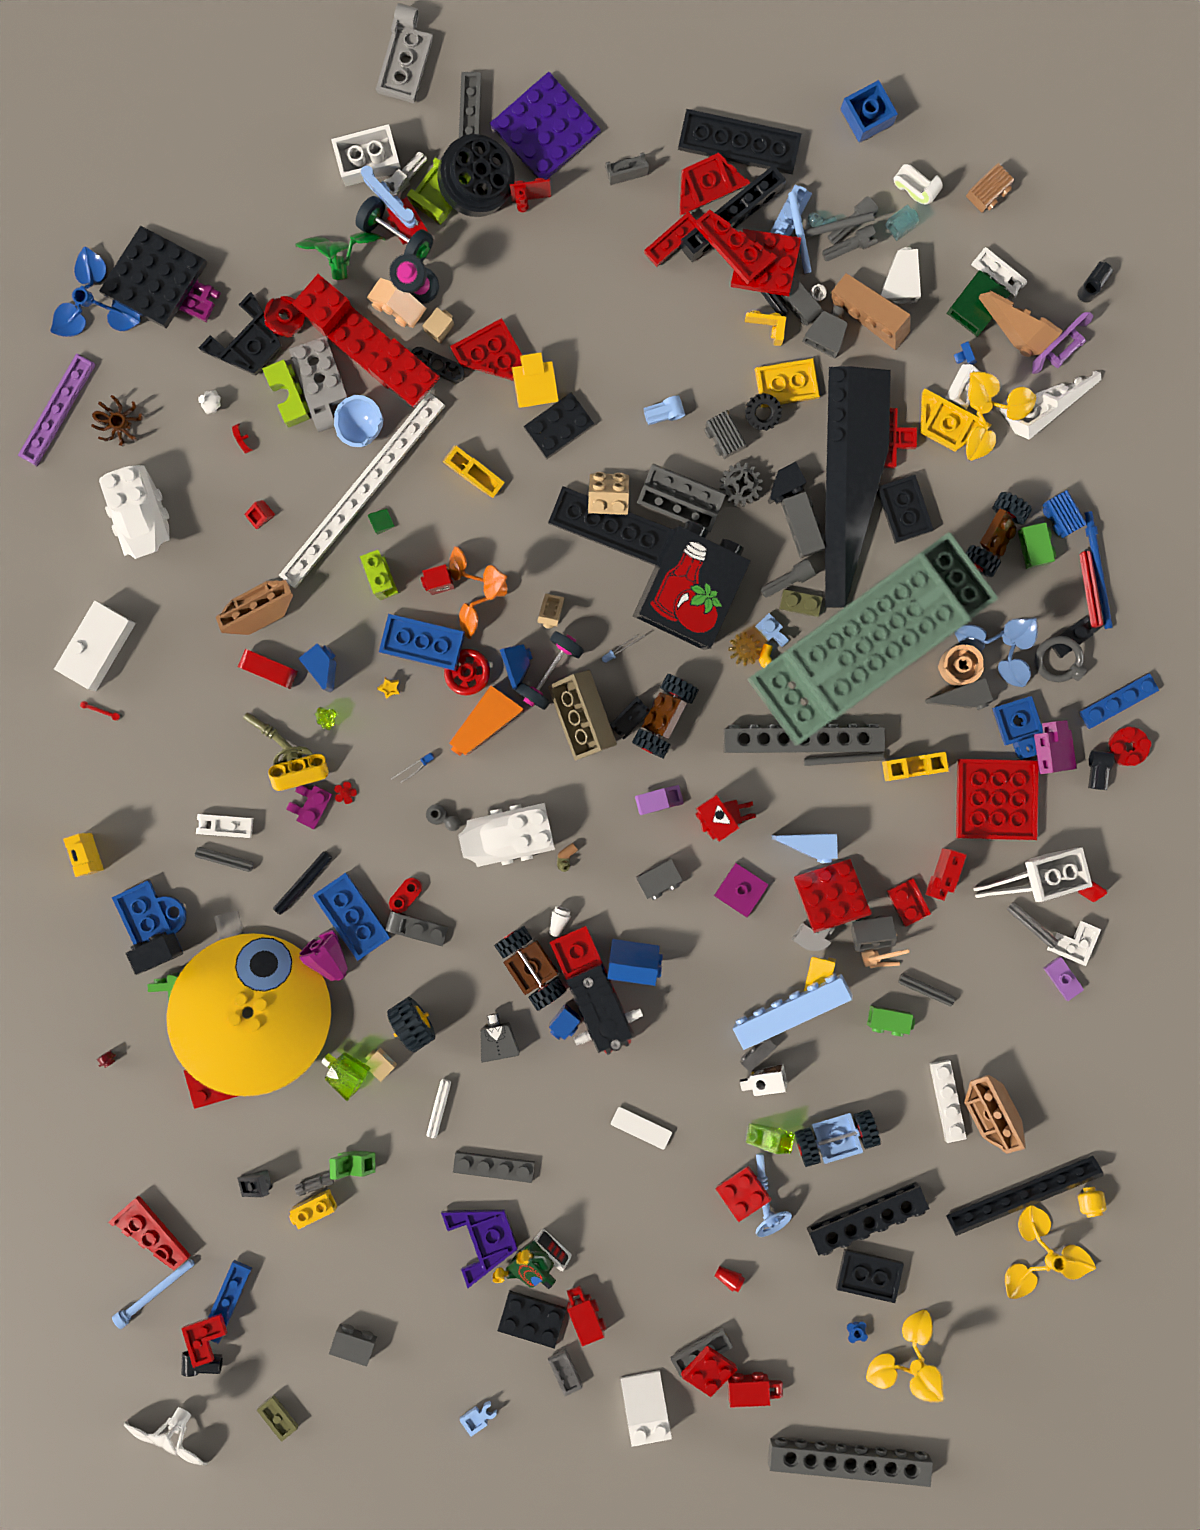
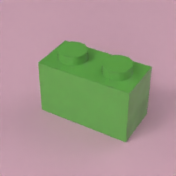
M1046 522L1023 527L1018 530L1026 569L1048 565L1055 561L1056 551L1051 545L1050 539L1052 534Z

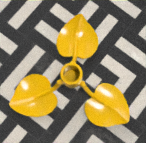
M986 372L970 373L968 398L971 407L977 410L976 415L980 417L984 428L978 426L971 431L966 445L968 460L972 461L987 455L993 450L996 443V435L993 431L988 430L989 426L983 414L990 412L992 407L996 406L1008 409L1007 417L1011 420L1023 419L1032 411L1036 403V395L1029 388L1017 387L1012 390L1007 398L1008 405L996 403L991 398L999 392L1000 384L998 379Z
M1033 1205L1026 1207L1022 1211L1018 1228L1025 1240L1033 1241L1037 1239L1048 1251V1254L1045 1256L1046 1266L1030 1267L1029 1269L1021 1263L1010 1266L1005 1274L1006 1291L1010 1299L1024 1297L1035 1289L1038 1279L1032 1271H1050L1052 1269L1056 1272H1061L1068 1279L1075 1280L1096 1269L1089 1254L1079 1246H1065L1061 1256L1053 1252L1041 1240L1040 1236H1045L1050 1231L1051 1221L1043 1210Z
M921 1310L910 1315L904 1321L902 1327L904 1338L909 1342H913V1347L919 1359L914 1360L910 1368L895 1365V1358L891 1354H880L872 1360L868 1367L866 1376L868 1382L881 1389L890 1388L897 1380L898 1374L896 1369H900L914 1375L910 1381V1389L916 1397L930 1402L944 1401L942 1375L936 1367L924 1363L925 1359L917 1347V1343L926 1345L932 1336V1318L927 1310Z

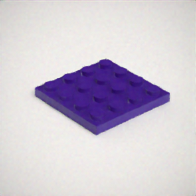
M549 71L490 122V126L536 178H544L545 180L551 177L601 133V129Z

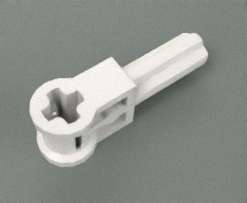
M418 152L402 170L398 169L390 178L383 181L391 190L389 193L393 197L396 195L401 198V193L410 185L409 180L427 161L426 156L422 152Z

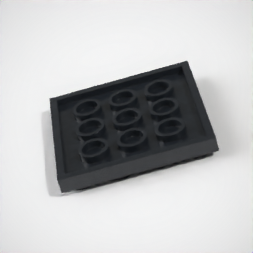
M140 225L99 292L167 329L206 267L207 261Z

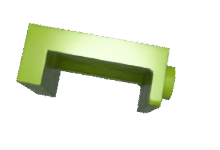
M435 157L433 167L416 190L411 189L408 192L407 197L413 206L441 225L453 208L446 202L439 189L437 170L440 160ZM459 176L461 183L468 184L465 177Z
M379 550L361 555L360 559L373 594L380 601L399 594L386 557L381 556Z

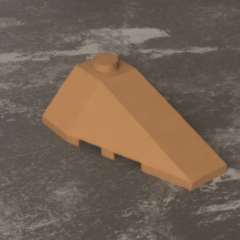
M992 291L980 294L979 296L983 305L1013 346L1026 357L1041 354L1063 331L1043 317L1038 320L1030 316L1031 311L1027 309L1023 310L1013 307L1014 303Z

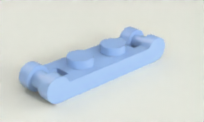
M370 166L362 167L361 175L365 184L407 228L415 227L416 219L413 211L404 209V204L398 196L393 197L389 193V187L383 181L379 182L375 178Z

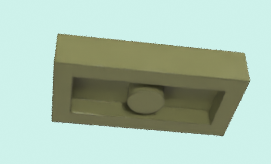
M784 589L779 610L819 617L822 597Z
M275 1395L270 1397L256 1410L281 1442L298 1429L297 1423Z

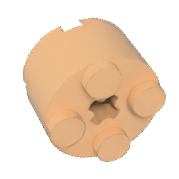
M957 645L948 649L942 655L938 669L943 679L954 686L967 685L976 681L983 673V656L974 646ZM959 662H963V663H964V664L962 665V667H963L962 669L959 668V665H960Z

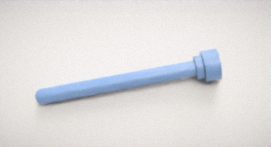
M189 1259L130 1308L118 1311L112 1316L114 1324L119 1329H123L129 1324L132 1315L192 1268L194 1260Z

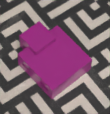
M1068 721L1042 723L1043 733L1034 735L1040 774L1077 769L1072 731L1068 728Z

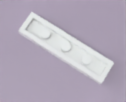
M948 1059L929 1063L945 1142L951 1143L966 1140L951 1061Z

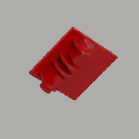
M537 178L531 182L516 181L514 184H510L512 202H516L517 209L521 213L528 210V200L551 197L550 179Z

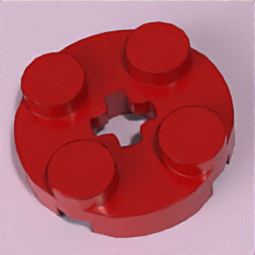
M281 296L280 298L271 299L266 304L264 311L265 325L278 335L293 337L295 333L301 330L305 315L293 306L292 303L295 299L289 296ZM285 312L288 314L287 317L289 319L284 320L279 314L283 315Z
M1125 727L1116 730L1111 735L1108 746H1110V752L1114 753V761L1117 764L1136 766L1147 758L1151 741L1142 730L1136 727ZM1132 742L1133 750L1127 752L1125 743Z

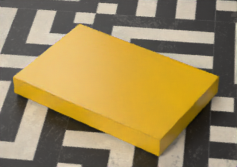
M814 358L755 368L759 394H770L781 405L820 398ZM762 404L761 408L769 406L767 404Z

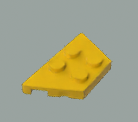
M925 388L922 391L920 433L956 452L967 444L968 437L975 427L980 426L984 428L979 417Z

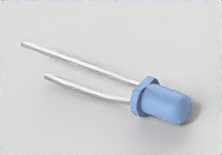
M638 635L634 636L633 638H631L630 640H628L627 642H625L624 644H622L621 646H619V647H618L616 650H614L613 652H612V650H610L609 653H607L606 655H604V656L602 657V661H603L604 663H607V662L610 661L611 659H613V658L615 659V658H616V656H615L616 654H618L619 652L623 651L624 649H626V648L629 647L630 645L634 644L635 642H637L638 640H640L641 638H643L645 635H643L642 637L638 638L637 640H635V641L632 642L631 644L627 645L626 647H624L623 649H621V650L618 651V652H616V651H617L619 648H621L623 645H625L626 643H628V642L631 641L632 639L636 638Z

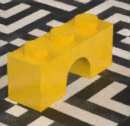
M946 752L882 762L885 781L949 771Z

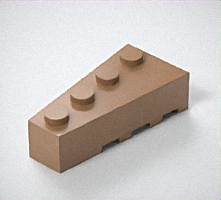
M847 273L831 291L832 301L835 306L843 308L894 350L900 346L910 333L909 313Z

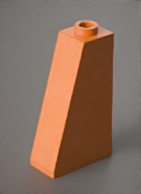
M490 686L449 744L453 746L451 750L459 756L462 753L467 756L519 716L524 709L496 688Z

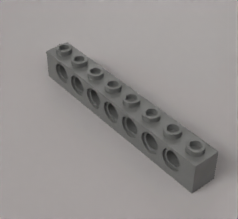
M770 724L768 728H760V725H748V728H740V725H728V729H723L724 753L885 751V727H879V724H867L866 728H859V724H847V728H839V724H827V728H820L808 737L806 744L800 743L799 745H795L790 737L786 744H782L779 741L781 733L787 734L783 728H780L779 724ZM842 732L848 736L845 744L841 743L838 738ZM861 732L865 733L868 737L866 743H861L858 739ZM741 733L749 736L747 744L740 743L739 736ZM761 733L768 735L769 741L767 744L760 743L759 735ZM820 733L827 734V743L823 744L819 741Z
M776 1437L775 1439L770 1438L768 1453L769 1470L774 1472L931 1487L933 1462L929 1454L923 1451H915L913 1453L903 1449H895L893 1451L883 1447L872 1449L863 1445L852 1447L843 1443L832 1445L823 1441L812 1443L803 1439L792 1441L783 1437ZM788 1452L795 1453L792 1457H786ZM814 1454L812 1459H806L807 1455ZM834 1456L833 1460L826 1461L827 1457ZM854 1458L853 1462L846 1463L847 1459ZM874 1460L873 1464L866 1465L867 1461ZM894 1462L891 1467H886L887 1463ZM914 1464L911 1469H906L907 1465Z

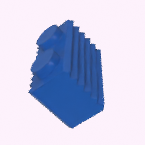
M1068 490L1042 504L1044 515L1048 519L1050 518L1052 524H1054L1052 527L1055 534L1060 535L1061 538L1087 524Z

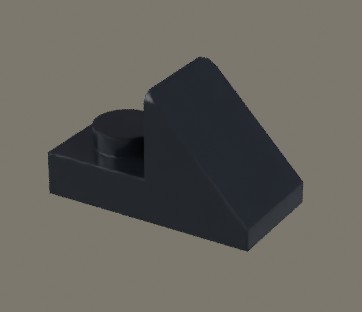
M268 1170L237 1177L242 1197H265L269 1195L268 1190L272 1189Z

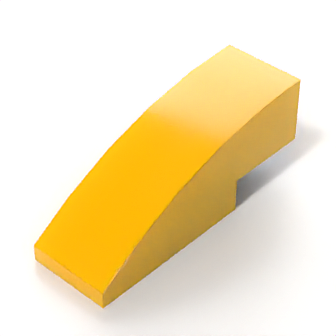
M453 446L442 461L491 498H494L505 483L458 446Z

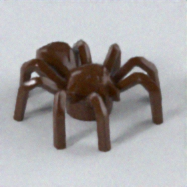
M111 395L110 397L119 407L117 413L102 402H98V405L111 415L109 416L101 411L92 413V417L96 422L102 425H110L98 427L92 424L91 427L100 431H107L113 428L110 437H98V439L110 441L114 438L117 431L119 445L124 447L125 443L121 431L133 441H137V438L126 430V428L131 429L129 425H132L128 421H140L144 417L141 413L138 415L139 417H126V415L136 409L134 401L131 402L132 407L121 414L123 409L121 403L114 395Z

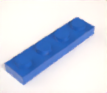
M1148 673L1079 711V714L1087 728L1091 729L1158 692L1159 688L1151 674Z
M236 1260L232 1262L209 1317L222 1313L225 1326L227 1327L252 1267ZM223 1336L210 1341L219 1344Z

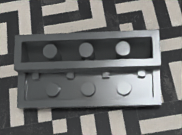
M653 463L637 503L682 522L690 521L699 524L710 533L726 493Z

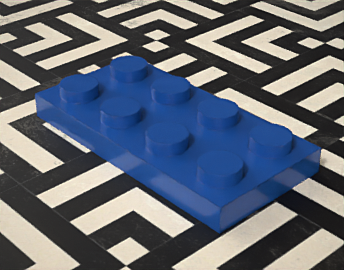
M388 614L379 652L456 671L465 632Z
M347 872L312 895L357 961L391 938Z

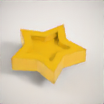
M385 677L384 683L377 687V690L383 692L386 699L392 694H400L397 689L399 680L391 681Z

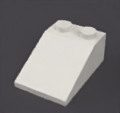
M660 1370L621 1377L632 1447L672 1439Z

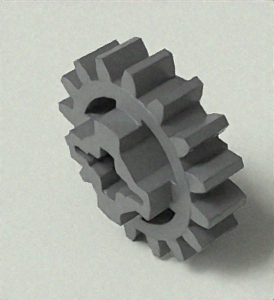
M737 463L736 468L730 465V472L726 470L723 472L726 478L722 477L720 479V482L724 484L719 489L725 490L726 496L729 497L728 503L732 500L735 501L734 506L741 502L742 506L745 507L746 501L752 504L753 498L758 499L759 497L757 492L762 491V487L758 485L762 484L763 480L757 479L760 472L754 473V466L748 469V463H745L744 467ZM740 472V475L737 477H731L733 474ZM747 475H749L752 478L753 482L749 480ZM742 477H743V481H742V482H743V485H744V486H743V488H741V491L739 492V484H738V483L741 481V479H742ZM729 488L733 489L735 495L730 492ZM752 492L750 495L742 497L744 493Z

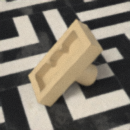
M545 593L538 616V623H542L545 628L557 626L564 597Z

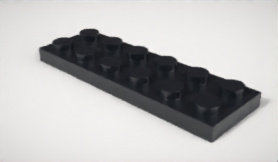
M686 109L678 150L708 157L720 153L727 161L769 169L774 165L779 172L793 175L802 133Z
M562 486L548 524L651 565H656L672 530L671 528L628 512V515L588 513L589 496Z

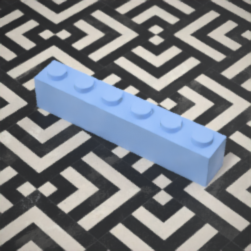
M832 974L826 977V981L821 984L815 982L807 987L808 990L802 993L796 991L790 994L787 1000L782 1001V999L773 1002L770 1008L764 1009L762 1007L754 1011L753 1016L748 1018L743 1016L737 1019L733 1026V1031L743 1050L851 1001L853 995L843 975L837 976Z

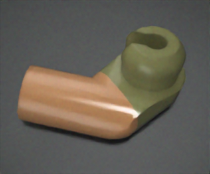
M573 843L558 853L557 867L562 872H567L570 869V856L578 851Z

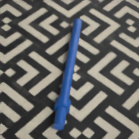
M1089 511L1084 513L1087 523L1085 532L1086 537H1089L1102 617L1105 624L1104 628L1109 629L1113 628L1097 540L1098 528L1094 523L1093 512Z

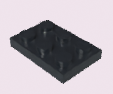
M571 392L524 425V429L544 457L548 459L595 426V424Z
M915 474L879 486L878 495L895 544L934 531Z
M844 1248L836 1289L896 1303L904 1263Z
M509 1290L497 1331L555 1349L566 1307Z

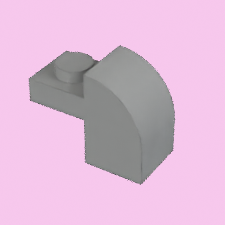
M802 923L791 939L807 950L820 951L830 945L831 942L825 939L826 935L830 936L835 927L813 933L810 927Z

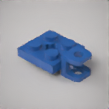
M1032 696L992 708L1004 746L1013 744L1019 759L1037 755L1034 735L1042 734L1043 728ZM1015 716L1023 719V722L1020 723L1021 726L1014 724Z

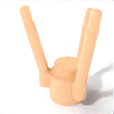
M873 949L861 952L865 968L870 967L871 969L875 967L899 966L900 962H881L880 960L907 954L910 950L906 949L879 955L877 950L873 951Z

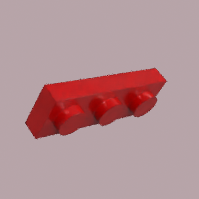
M688 211L644 250V254L658 267L680 248L681 239L696 228L694 226L696 219Z

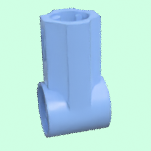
M679 395L669 397L661 403L643 408L648 426L665 420L674 421L685 416Z

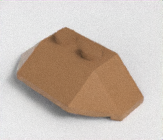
M286 580L266 581L232 599L224 607L221 614L215 617L220 631L227 634L250 635L285 616L293 594Z
M990 1075L971 1080L964 1102L982 1138L1001 1148L1006 1154L1025 1149L1022 1119L1004 1084Z

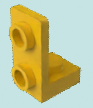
M760 311L746 313V323L772 325L771 338H774L773 345H782L786 322L785 316H781L779 313L767 315L762 314Z

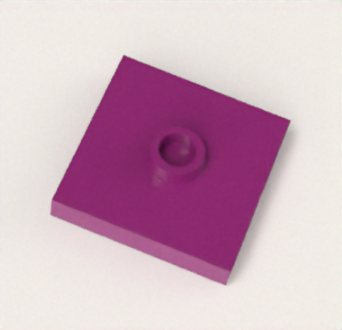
M734 863L713 896L747 918L768 887V884L737 863Z

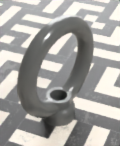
M1066 636L1051 637L1045 640L1036 651L1035 667L1038 673L1046 680L1065 682L1073 678L1079 681L1087 671V668L1083 666L1084 655L1082 648L1072 638ZM1055 644L1068 645L1074 651L1076 658L1075 663L1069 668L1068 672L1060 675L1050 673L1043 665L1045 651Z

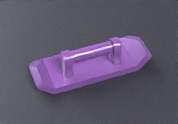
M1091 312L1082 313L1032 362V374H1038L1042 370L1045 358L1054 367L1059 368L1079 346L1086 342L1085 338L1075 330V327L1087 326L1092 321L1094 315ZM1069 334L1074 341L1057 357L1052 350Z

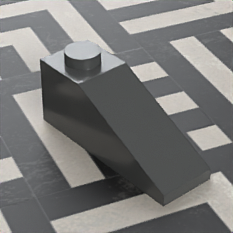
M983 678L927 699L925 702L926 704L961 708L977 707V710L988 707V702L993 701V697L986 679Z

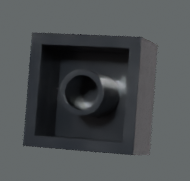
M165 931L150 937V942L145 940L130 946L131 950L125 954L135 975L183 955L174 932L167 934Z

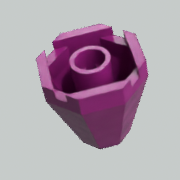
M333 930L323 932L319 935V940H311L302 949L300 959L306 966L327 979L340 981L347 975L348 966L338 936Z

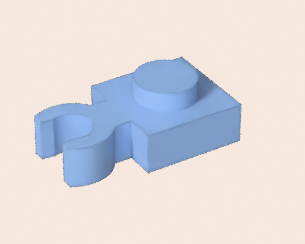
M491 1401L485 1402L481 1410L475 1406L460 1417L459 1421L470 1437L487 1426L488 1422L486 1419H493L497 1415V1410L493 1412L487 1411V1408L491 1406Z

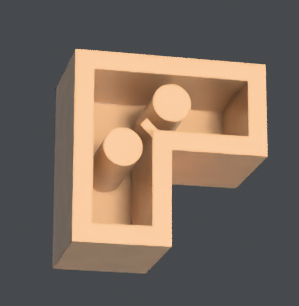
M382 278L378 280L367 297L373 302V308L379 312L383 310L388 315H393L396 318L395 322L402 327L409 326L414 328L427 309L410 293L401 292L391 281Z

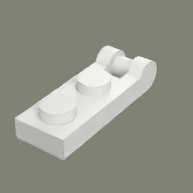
M986 247L971 264L978 271L988 273L996 283L1004 285L1008 292L1011 293L1009 297L1012 299L1018 295V290L1027 284L1024 277ZM1010 279L1014 281L1013 285L1008 283Z
M208 814L197 815L199 827L196 828V834L252 838L253 818ZM207 821H211V829L207 828Z

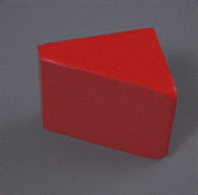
M264 500L254 502L244 515L257 530L273 518L275 513Z
M1091 881L1092 887L1079 890L1078 893L1088 900L1096 902L1107 894V890Z

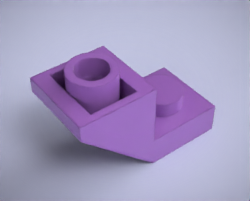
M679 785L635 796L640 815L684 804Z

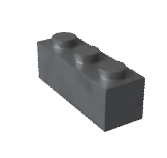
M770 1038L764 1040L757 1046L754 1045L750 1049L751 1052L744 1054L740 1062L751 1072L777 1046Z

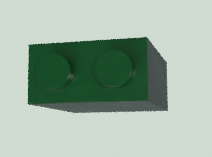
M979 270L946 314L978 337L993 318L979 299L980 294L992 291L1007 299L1011 293L1008 292L1004 285L992 280L988 273Z

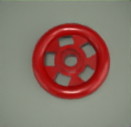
M463 649L458 660L461 664L458 671L444 668V677L448 687L453 692L468 696L480 692L486 686L490 678V665L486 657L479 651ZM473 657V664L466 662V658ZM482 666V674L477 675L476 667ZM470 669V675L465 676V671ZM457 676L463 681L460 685L454 682ZM475 679L477 684L469 687L468 682Z

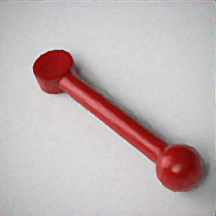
M86 701L80 703L81 708H89L112 717L115 721L121 717L119 713L105 711L89 705Z

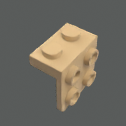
M603 472L590 474L588 513L628 515L629 475L624 473L605 474Z

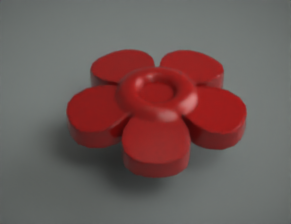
M347 781L343 783V788L341 785H336L334 788L336 793H340L335 796L337 802H342L344 798V803L350 804L352 803L350 796L354 797L357 795L356 789L351 788V783Z

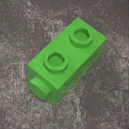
M870 1005L867 1025L874 1032L884 1033V1030L892 1031V1035L903 1037L904 1034L910 1035V1031L914 1029L915 1018H913V1014L910 1012Z

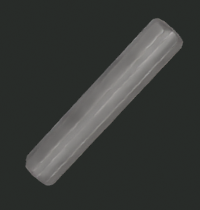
M1011 903L1007 908L1015 918L1047 946L1054 948L1059 941L1016 903Z

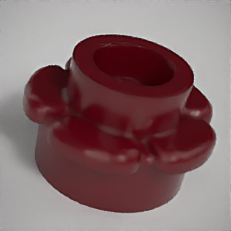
M111 1050L96 1059L99 1062L98 1066L107 1068L115 1062L114 1057L116 1054H113Z

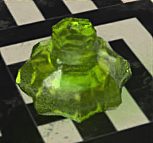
M319 707L314 713L317 724H320L322 728L331 730L335 725L337 713L334 709Z

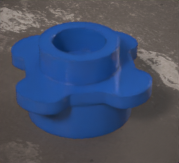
M853 1322L847 1325L849 1342L855 1343L860 1340L865 1342L868 1339L865 1332L867 1327L865 1322Z

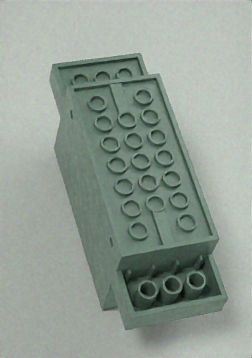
M948 532L747 680L793 743L799 745L831 720L842 715L961 628L972 617L997 600L998 597L951 533ZM789 682L794 686L793 689L789 688ZM801 699L805 701V706L801 704Z

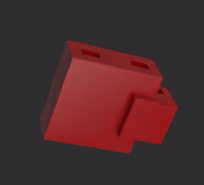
M942 848L934 875L930 878L925 895L945 901L948 892L954 893L966 854Z

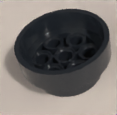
M470 134L456 139L446 149L438 165L437 180L442 196L453 209L466 216L483 217L496 212L511 195L510 184L515 182V172L509 154L497 141L484 135ZM475 146L481 147L483 154L478 153L475 150ZM458 156L465 157L467 163L460 162ZM492 158L499 159L501 165H496ZM476 167L482 168L484 174H479L476 171ZM459 176L465 177L468 184L461 183ZM493 178L499 179L501 186L496 185ZM476 188H482L485 195H480Z

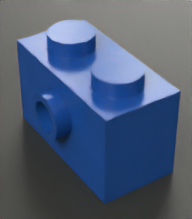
M565 1003L551 1020L549 1025L550 1033L557 1039L562 1038L566 1040L568 1036L571 1037L578 1029L577 1025L580 1022L581 1016Z

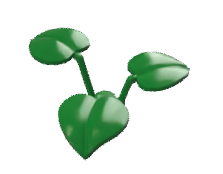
M359 232L350 236L349 244L342 241L330 242V240L323 237H310L297 242L295 247L317 249L328 258L332 279L343 280L348 278L347 266L350 265L349 260L353 245L355 243H369L380 239L385 241V237L372 232ZM348 248L346 260H344L343 256H337V253Z

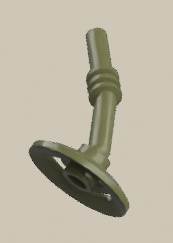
M247 712L243 717L244 720L261 730V733L265 734L266 737L269 736V739H274L284 749L274 757L273 765L302 758L303 754H307V756L313 755L311 750L306 747H292L277 732L276 728L273 730V726L270 727V724L263 723Z

